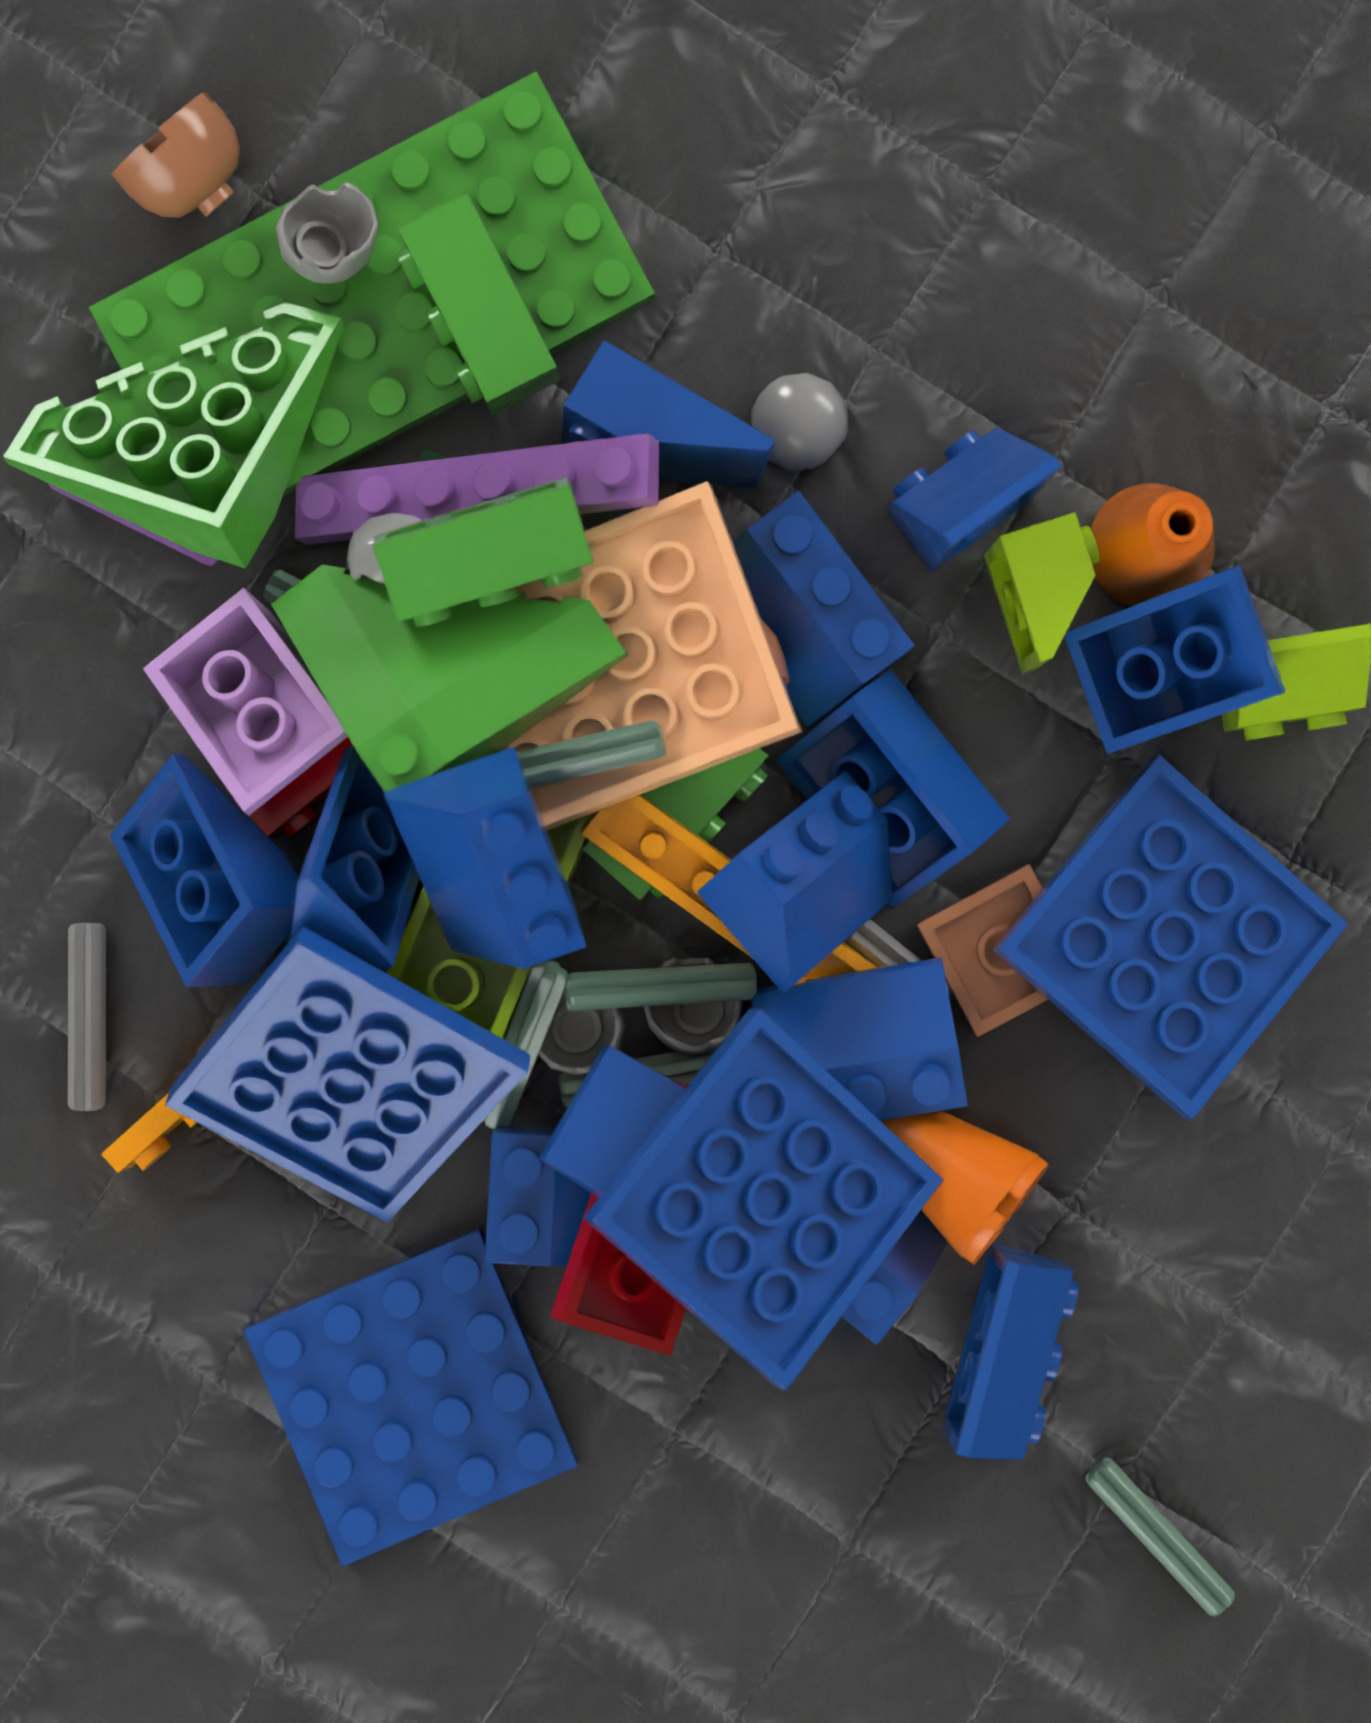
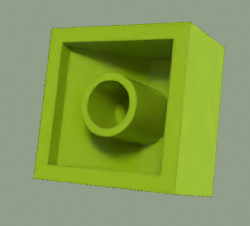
M1076 512L1001 535L984 554L1022 674L1036 670L1054 657L1096 575L1093 565L1099 563L1100 560L1097 543L1088 525L1080 527Z
M1371 624L1267 640L1286 692L1222 714L1221 716L1224 732L1244 729L1245 741L1284 735L1282 723L1304 719L1307 721L1308 731L1347 725L1345 713L1366 707L1371 664Z

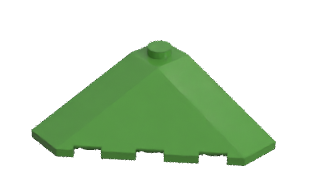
M288 302L282 303L263 311L268 322L267 325L242 336L231 339L226 327L179 346L184 357L179 362L150 373L147 372L142 362L96 380L97 387L101 393L66 408L58 396L35 405L3 458L9 465L190 551L246 569L276 517L341 337L344 323L337 316Z
M321 565L271 603L350 741L384 792L500 752L629 655L593 604L585 599L563 597L562 603L529 599L526 598V593L518 591L519 595L517 597L493 606L480 607L478 599L452 606L454 612L452 617L431 625L416 627L413 618L397 622L385 583L376 582L363 576L359 579H354L349 575L350 570L347 568Z

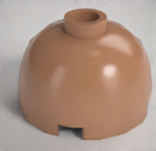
M202 92L163 123L154 136L144 145L141 143L111 174L129 197L143 209L160 217L180 218L193 212L196 208L207 217L234 193L226 182L231 178L239 165L240 146L236 131L219 105L206 92Z

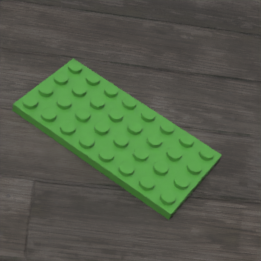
M536 71L318 186L322 190H337L343 183L348 182L355 185L374 204L379 223L378 237L374 250L365 269L346 281L335 284L312 282L288 267L283 261L276 240V225L282 209L291 202L289 201L90 306L89 309L121 370L142 362L148 373L184 359L179 346L226 327L231 339L267 325L268 322L263 311L285 302L340 317L344 323V328L283 495L285 496L296 490V483L301 481L302 476L329 473L469 399L454 369L465 363L455 342L453 341L442 346L425 313L426 310L436 306L425 284L413 290L396 256V253L406 249L398 231L399 227L468 193L551 355L654 301L655 292Z

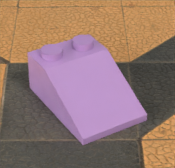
M242 588L143 668L240 808L247 815L252 814L348 737L287 631L276 616L245 588Z

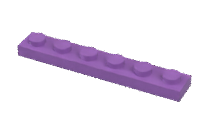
M646 433L302 476L301 481L296 483L295 539L306 545L349 541L354 531L373 517L400 513L416 516L423 521L565 477L568 478L579 514L658 506L659 441L651 434Z

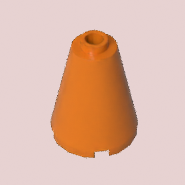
M1147 483L1135 485L1111 497L1098 511L1092 523L1091 530L1097 543L1100 558L1099 563L1093 565L1096 574L1094 577L1095 581L1112 599L1120 603H1126L1131 606L1140 604L1207 577L1211 569L1215 547L1212 515L1207 505L1199 497L1189 492L1163 484Z
M943 1111L880 1120L943 1179L921 1210L959 1256L965 1258L972 1265L979 1261L1003 1231L1004 1225L1014 1212L1018 1211L1048 1168L1049 1163L1042 1159L1039 1154Z

